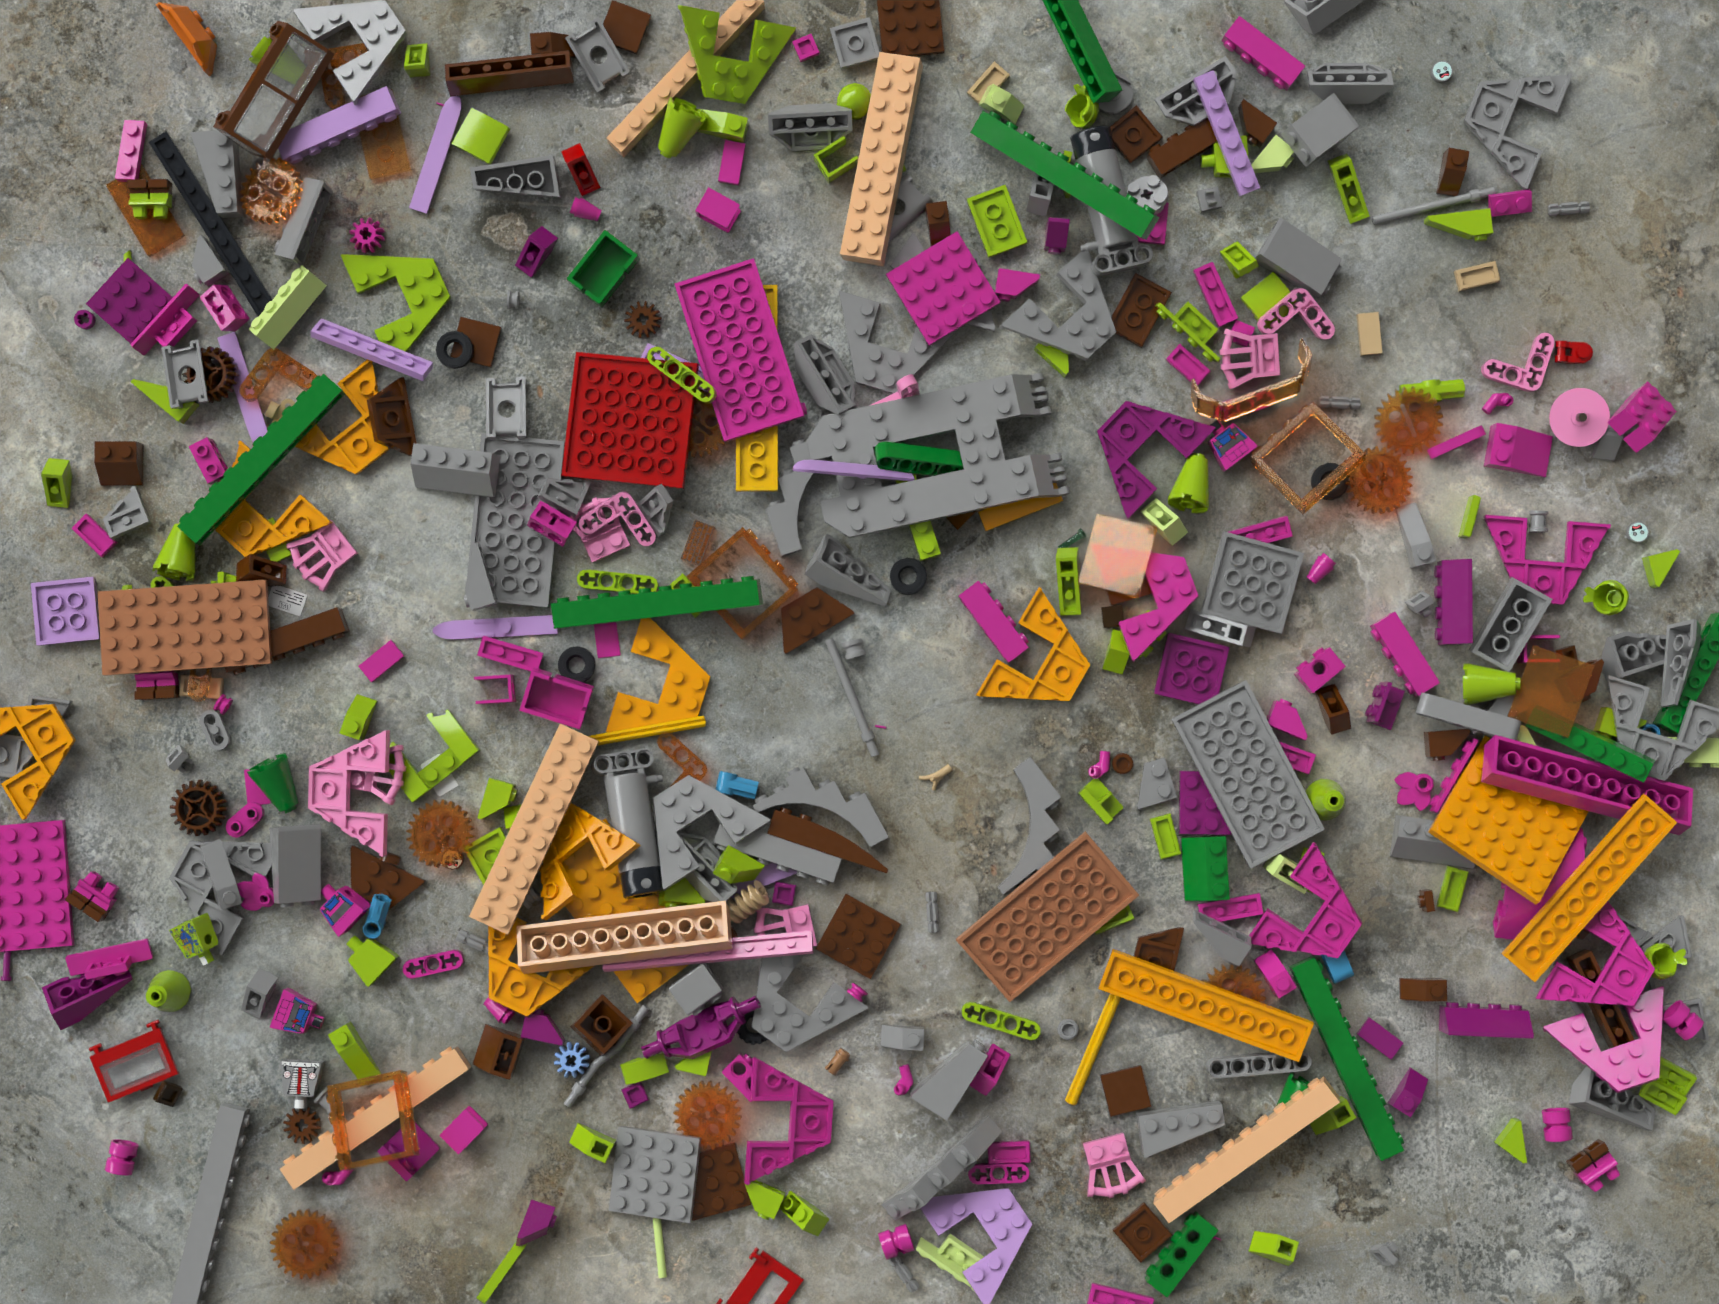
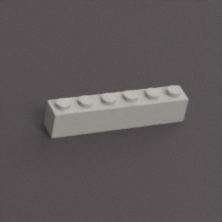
M721 824L714 840V844H717V849L724 851L730 845L748 856L756 857L757 861L768 866L769 862L777 864L776 869L785 872L792 869L797 871V876L808 879L810 875L817 878L816 882L827 886L829 882H834L841 858L760 831H756L735 845Z

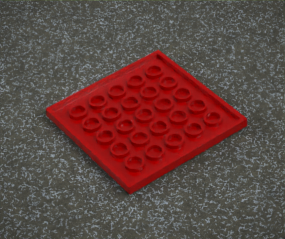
M576 352L561 476L650 486L663 484L664 487L684 489L695 396L653 366L647 358ZM659 360L663 364L666 362V360ZM681 362L698 375V363ZM677 363L671 364L668 369L669 373L672 375L676 374L679 371V365ZM692 375L687 376L685 379V385L691 387L695 384V377Z

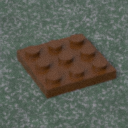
M877 0L882 52L905 56L944 53L939 0Z
M845 893L816 950L871 979L901 923Z
M735 1142L701 1151L692 1221L751 1205V1200L744 1184V1174Z

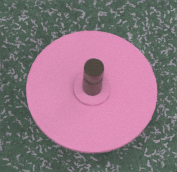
M1574 388L1562 393L1554 401L1549 414L1550 427L1554 435L1563 443L1575 447L1588 446L1598 441L1605 434L1609 425L1607 422L1610 419V412L1606 401L1597 392L1587 388Z

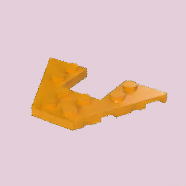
M368 359L337 383L362 414V417L331 441L316 424L295 446L356 475L390 450L389 447L374 442L367 400L379 391L373 361Z
M243 441L238 442L239 448L232 467L239 462L238 458L242 453L251 450ZM300 494L273 525L248 503L245 498L219 525L216 531L246 557L249 554H260L330 525L333 522Z
M1038 587L1018 624L1053 644L1051 650L1033 680L996 659L976 696L1070 701L1090 667V663L1068 632L1061 618H1059L1042 589Z
M651 618L641 619L631 652L670 664L658 704L618 692L606 732L698 717L711 676Z
M55 704L0 708V737L17 727L37 761L1 783L22 820L27 819L76 741Z
M571 803L541 868V883L543 885L541 897L543 898L544 910L541 918L547 921L578 896L562 862L589 840L604 869L608 871L641 845L579 806Z
M516 918L508 935L488 926L489 999L528 1017L594 966L549 971L546 978L536 973L524 974L517 964L509 961L517 944V926L527 924L526 921Z

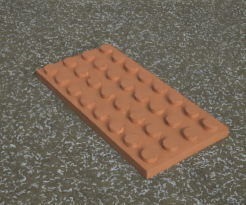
M267 580L98 591L103 676L272 664Z
M1085 831L958 936L956 941L1005 998L1011 1002L1136 899L1139 894Z

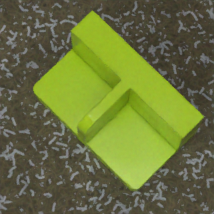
M1093 778L1078 792L1079 796L1106 825L1123 809L1121 803L1099 779Z

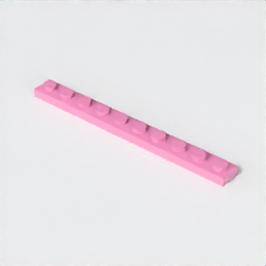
M812 931L732 938L733 949L604 964L603 971L611 972L813 954Z

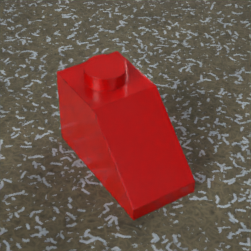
M580 143L561 151L582 196L601 188Z

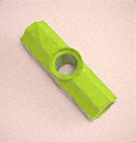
M1433 379L1422 381L1421 383L1399 385V399L1401 403L1423 401V403L1440 402L1443 399L1465 397V384L1463 379L1448 381Z

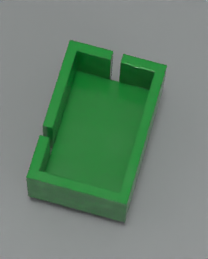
M604 230L566 279L574 288L585 294L587 298L600 308H603L625 280L624 273L629 274L640 258L634 251Z

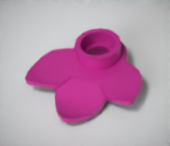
M1404 772L1394 779L1401 787L1397 795L1398 804L1409 805L1414 803L1419 811L1429 805L1431 800L1430 792L1434 787V782L1428 774L1415 775L1411 772ZM1421 780H1424L1426 782V786L1424 788H1421L1419 786V782Z
M255 872L252 881L237 883L239 894L244 898L241 903L244 909L257 911L262 906L271 907L274 904L273 888L269 887L268 879L262 874Z

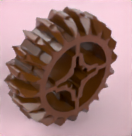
M211 346L207 347V349L201 348L206 385L210 388V391H207L208 403H214V401L222 402V397L229 398L228 391L234 392L232 385L238 384L237 381H234V377L240 376L234 372L238 366L233 364L234 358L229 357V353L222 351L221 348L216 347L214 349ZM211 359H217L222 367H215ZM187 367L185 368L187 372L182 375L187 378L184 383H191L195 380L196 372L193 368Z
M194 780L189 781V786L187 784L181 785L183 791L180 789L175 791L179 797L171 798L172 801L176 802V805H170V809H175V813H171L170 816L178 818L174 821L175 825L182 823L179 828L180 831H184L187 828L186 832L188 835H191L194 831L195 836H200L201 832L205 836L208 835L209 830L211 832L216 831L215 825L218 827L222 826L219 818L226 819V816L221 813L222 811H227L228 807H222V803H226L227 799H220L224 792L216 793L217 785L211 787L210 781H206L204 784L203 780H198L196 784ZM197 790L206 793L199 800L191 798L189 795ZM211 799L214 804V812H211L209 809ZM184 803L189 808L187 815L184 813ZM196 804H201L200 809L202 811L197 812ZM199 816L209 820L203 825L192 823Z

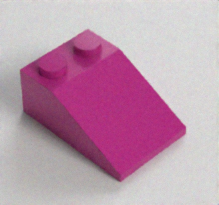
M1495 423L1490 426L1483 466L1545 478L1553 436L1518 426Z

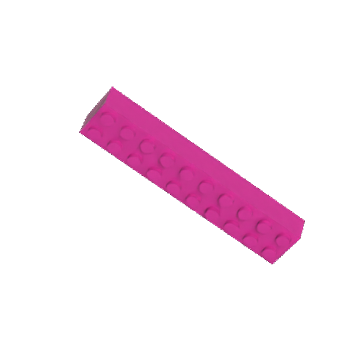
M1494 735L1485 744L1481 780L1483 783L1616 819H1621L1641 795L1645 794L1677 822L1669 833L1680 835L1691 827L1693 788L1649 776L1643 783L1605 764Z

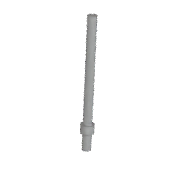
M1494 187L1483 190L1474 189L1466 194L1372 216L1373 224H1378L1469 201L1474 203L1480 201L1481 198L1488 197V195L1496 194Z
M833 638L828 639L825 643L862 732L861 738L863 743L866 742L871 757L879 755L873 740L875 736L872 730H869Z

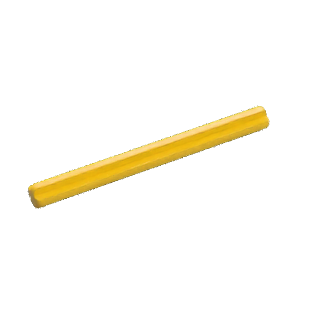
M698 716L590 735L589 737L600 741L599 746L705 727L706 719L705 716Z
M1113 994L1108 996L1065 1098V1101L1071 1105H1076L1121 1000L1119 996Z

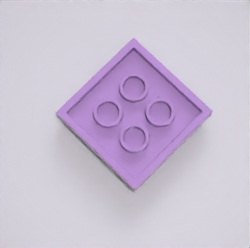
M96 577L31 583L37 646L100 640Z

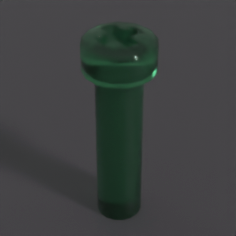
M1080 528L1077 531L1078 533L1060 544L1058 548H1068L1079 539H1084L1086 537L1085 532Z

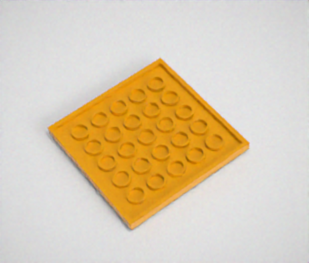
M1485 735L1479 742L1428 833L1536 905L1542 899L1589 811L1481 782L1484 747L1490 740Z

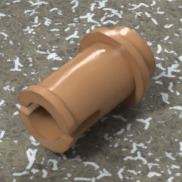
M843 1048L836 1050L835 1056L825 1066V1069L834 1076H836L843 1064L850 1060V1054Z

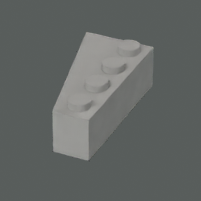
M218 130L190 132L216 213L221 218L243 217L239 145Z
M553 155L470 168L473 189L476 191L562 199L556 160Z
M1220 1101L1136 1112L1141 1153L1144 1158L1225 1126L1223 1106Z

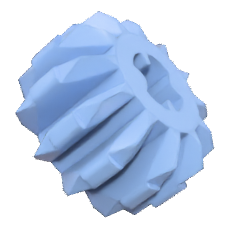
M568 1042L567 1049L562 1045L559 1047L562 1053H555V1057L560 1060L554 1061V1065L561 1064L557 1071L560 1073L563 1069L566 1070L564 1077H568L571 1072L573 1078H576L577 1071L580 1074H584L583 1067H589V1063L583 1060L589 1059L590 1055L582 1054L587 1048L583 1047L579 1050V1042H576L574 1048L572 1043ZM568 1055L576 1057L575 1065L573 1062L571 1064L568 1063Z

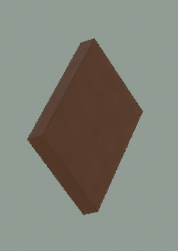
M1135 273L1111 316L1116 330L1115 334L1142 348L1159 317V314L1156 312L1158 308L1155 305L1160 302L1165 306L1172 292Z

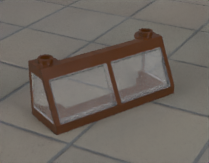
M277 21L271 26L269 32L270 39L273 41L231 110L220 112L213 126L251 155L267 160L273 158L335 55L292 25L282 21Z

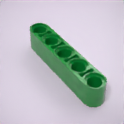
M880 442L875 446L876 463L880 469L929 476L963 470L960 451L893 442Z

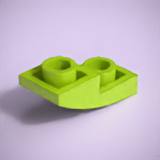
M663 1052L648 1059L638 1057L620 1064L626 1085L648 1080L669 1072Z

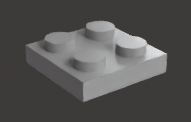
M870 17L830 28L841 70L878 60L879 48Z

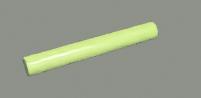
M653 1218L658 1278H665L667 1273L661 1219Z

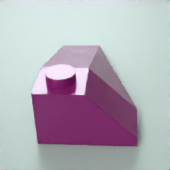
M130 970L119 976L114 974L106 975L105 978L100 980H94V978L86 980L85 974H81V977L61 978L42 987L52 1017L59 1029L63 1030L83 1020L133 980Z

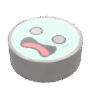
M1447 61L1436 62L1430 71L1432 79L1438 83L1446 82L1453 73L1452 66Z
M1642 522L1631 523L1626 529V536L1633 543L1643 542L1649 535L1648 527Z

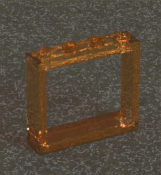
M1314 402L1309 406H1303L1298 412L1299 415L1294 419L1290 418L1287 420L1282 430L1270 435L1267 443L1262 447H1257L1251 454V463L1302 515L1366 460V453ZM1314 415L1353 454L1301 499L1262 459L1308 418Z
M743 527L686 576L694 586H700L702 581L697 576L739 539L744 537L788 587L789 590L744 629L726 609L716 610L741 640L745 639L798 592L796 587L799 585L791 575L787 578L782 572L785 568L778 560L772 561L769 557L771 552L764 544L758 545L755 541L757 536L749 528L746 531Z
M398 1070L327 1086L328 1097H326V1100L330 1104L331 1109L329 1120L334 1129L332 1141L337 1149L335 1161H338L340 1171H348L420 1155L407 1071ZM394 1080L405 1151L351 1162L341 1091Z

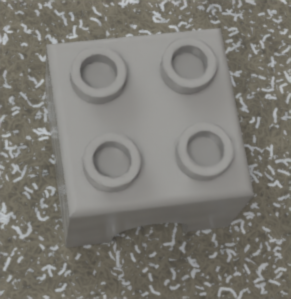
M701 963L672 983L669 990L687 1015L693 1013L695 1016L705 1009V1003L710 1001L712 1004L722 997L723 993L721 991L724 986L709 964Z

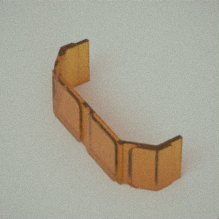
M1303 338L1300 339L1297 356L1302 367L1297 376L1226 402H1221L1201 394L1195 378L1191 379L1192 404L1196 413L1225 422L1253 412L1258 407L1269 406L1296 396L1301 390V384L1302 386L1304 385L1310 372L1312 353L1309 346H1306Z

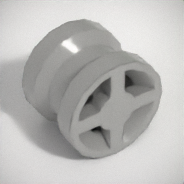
M862 638L842 643L843 648L846 649V660L866 655L865 650L862 649Z
M533 885L523 903L527 909H530L535 901L542 899Z

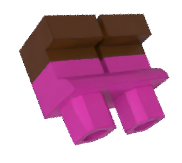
M164 671L135 674V700L180 698L178 673Z
M91 871L85 879L78 881V885L72 893H69L65 901L80 911L83 910V913L95 921L101 922L105 920L117 900L115 895L119 887L111 882H107L104 888L101 889L97 885L102 876L95 871Z
M1600 1139L1584 1148V1152L1580 1151L1566 1161L1578 1179L1594 1192H1597L1604 1186L1598 1178L1601 1175L1605 1174L1610 1181L1620 1176L1616 1167L1617 1161L1610 1154L1605 1142Z

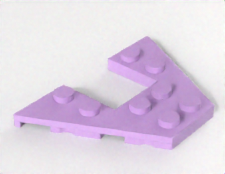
M1009 1188L932 1197L920 1209L938 1237L974 1213L997 1249L962 1272L982 1304H990L1032 1226L1031 1221Z

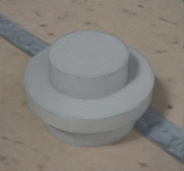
M1064 1019L1058 1024L1057 1031L1061 1038L1071 1040L1077 1036L1079 1028L1074 1020Z

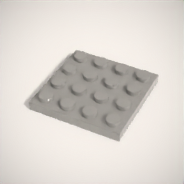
M1223 531L1201 612L1282 634L1304 553Z
M619 1126L609 1211L691 1223L702 1137Z

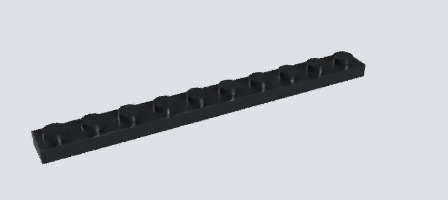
M165 131L149 141V144L259 317L264 311L266 304L273 300L225 222L216 213L213 203L171 136Z

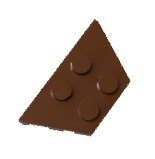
M400 377L368 399L367 405L374 442L412 457L413 443L417 444L405 379Z
M818 587L781 608L784 653H789L855 614L854 611Z
M354 845L351 847V889L371 902L374 894L387 895L392 899L389 907L390 910L426 881L394 864L380 860L379 857Z
M1177 927L1139 936L1133 956L1174 971L1184 928Z

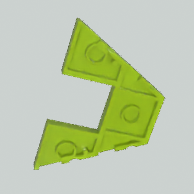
M678 5L685 25L684 30L689 39L688 44L691 55L694 57L698 70L696 71L698 79L702 84L703 96L707 98L745 104L796 29V27L755 20L749 61L715 56L713 54L720 13Z
M340 255L358 294L393 278L397 279L412 313L374 331L380 342L405 352L410 350L411 345L418 340L432 319L439 314L440 309L451 299L433 258Z

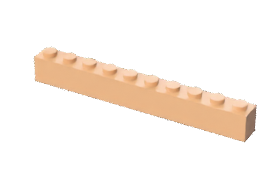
M736 0L719 18L713 55L720 56L765 9L764 0ZM690 50L606 138L608 144L623 158L665 115L670 97H672L673 101L675 97L681 98L698 80L696 72L698 70Z
M457 1046L454 1049L448 1047L440 1053L442 1056L440 1059L434 1061L432 1058L422 1065L424 1070L419 1073L416 1070L405 1077L407 1080L405 1083L400 1085L397 1082L387 1089L389 1094L384 1097L380 1094L370 1101L372 1104L370 1107L365 1109L363 1106L353 1113L355 1117L350 1121L345 1118L335 1125L337 1129L334 1132L326 1131L318 1137L320 1140L318 1143L313 1145L310 1142L300 1149L302 1154L297 1157L293 1154L284 1160L283 1163L285 1165L280 1168V1171L294 1190L469 1070L472 1066Z
M1323 1076L1321 1079H1313L1307 1085V1089L1295 1092L1290 1097V1101L1285 1104L1283 1102L1278 1104L1273 1109L1274 1112L1269 1116L1266 1114L1261 1116L1256 1121L1257 1124L1252 1128L1246 1127L1239 1133L1240 1136L1238 1138L1226 1141L1222 1145L1223 1148L1217 1153L1216 1151L1209 1153L1203 1163L1200 1165L1196 1163L1188 1170L1189 1173L1184 1176H1177L1169 1187L1160 1188L1155 1193L1153 1204L1167 1222L1170 1223L1340 1103V1096Z

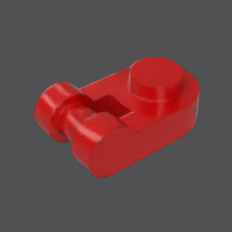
M1555 341V348H1557L1555 363L1583 364L1593 356V349L1588 343ZM1566 349H1570V356L1566 355Z

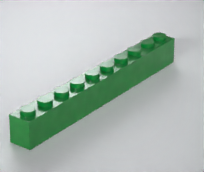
M991 110L990 113L982 111L970 133L1132 233L1147 240L1160 218L1154 214L1156 210L1146 204L1144 207L1138 205V199L1130 194H1127L1126 197L1120 194L1121 189L1112 183L1109 186L1102 183L1104 180L1102 177L1095 173L1089 175L1085 172L1087 168L1077 162L1074 165L1068 162L1069 157L1063 153L1058 152L1056 155L1051 151L1053 147L1043 141L1038 144L1034 141L1035 136L1026 131L1023 134L1017 131V125L1010 121H1007V123L1000 120L1002 116Z
M325 374L315 377L311 382L312 386L297 396V402L292 407L288 406L282 412V417L277 422L274 421L267 428L268 432L263 437L259 436L253 442V448L249 452L245 451L238 458L239 462L224 472V478L219 483L215 482L209 488V493L205 498L201 497L194 504L195 508L180 518V524L177 527L192 541L200 546L345 395Z
M754 576L741 577L742 581L734 582L733 578L721 579V584H713L711 580L700 582V586L692 587V583L679 584L680 588L672 589L671 585L660 586L659 591L652 592L651 588L638 589L639 593L631 594L630 590L618 591L617 596H610V592L597 594L598 598L590 599V595L577 596V600L570 601L569 597L557 598V603L551 604L553 626L556 629L762 605L760 579L754 580Z
M1310 956L1288 966L1376 1157L1383 1161L1403 1152L1402 1144H1404V1140L1399 1132H1395L1393 1127L1395 1121L1391 1113H1387L1384 1108L1387 1105L1381 1093H1377L1375 1088L1378 1086L1374 1076L1372 1074L1369 1075L1366 1069L1369 1066L1364 1055L1360 1056L1357 1050L1360 1047L1355 1036L1351 1037L1348 1030L1351 1026L1347 1018L1342 1017L1339 1011L1342 1009L1337 997L1333 998L1331 994L1333 987L1329 979H1325L1322 971H1324L1322 963L1319 959L1316 960Z

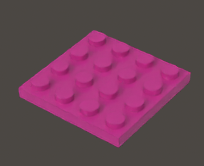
M958 231L886 273V277L928 346L1000 304V300Z

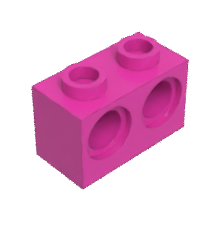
M214 284L200 296V299L221 331L236 332L249 320L248 315L228 285Z
M206 437L188 446L207 483L213 485L215 482L219 483L224 478L223 474L228 467L214 440Z
M540 500L531 514L527 526L564 547L577 522Z
M740 1052L722 1070V1073L752 1102L750 1100L751 1087L749 1086V1080L752 1076L753 1059L747 1053L743 1055ZM742 1063L745 1065L746 1071L737 1073L734 1070V1065Z

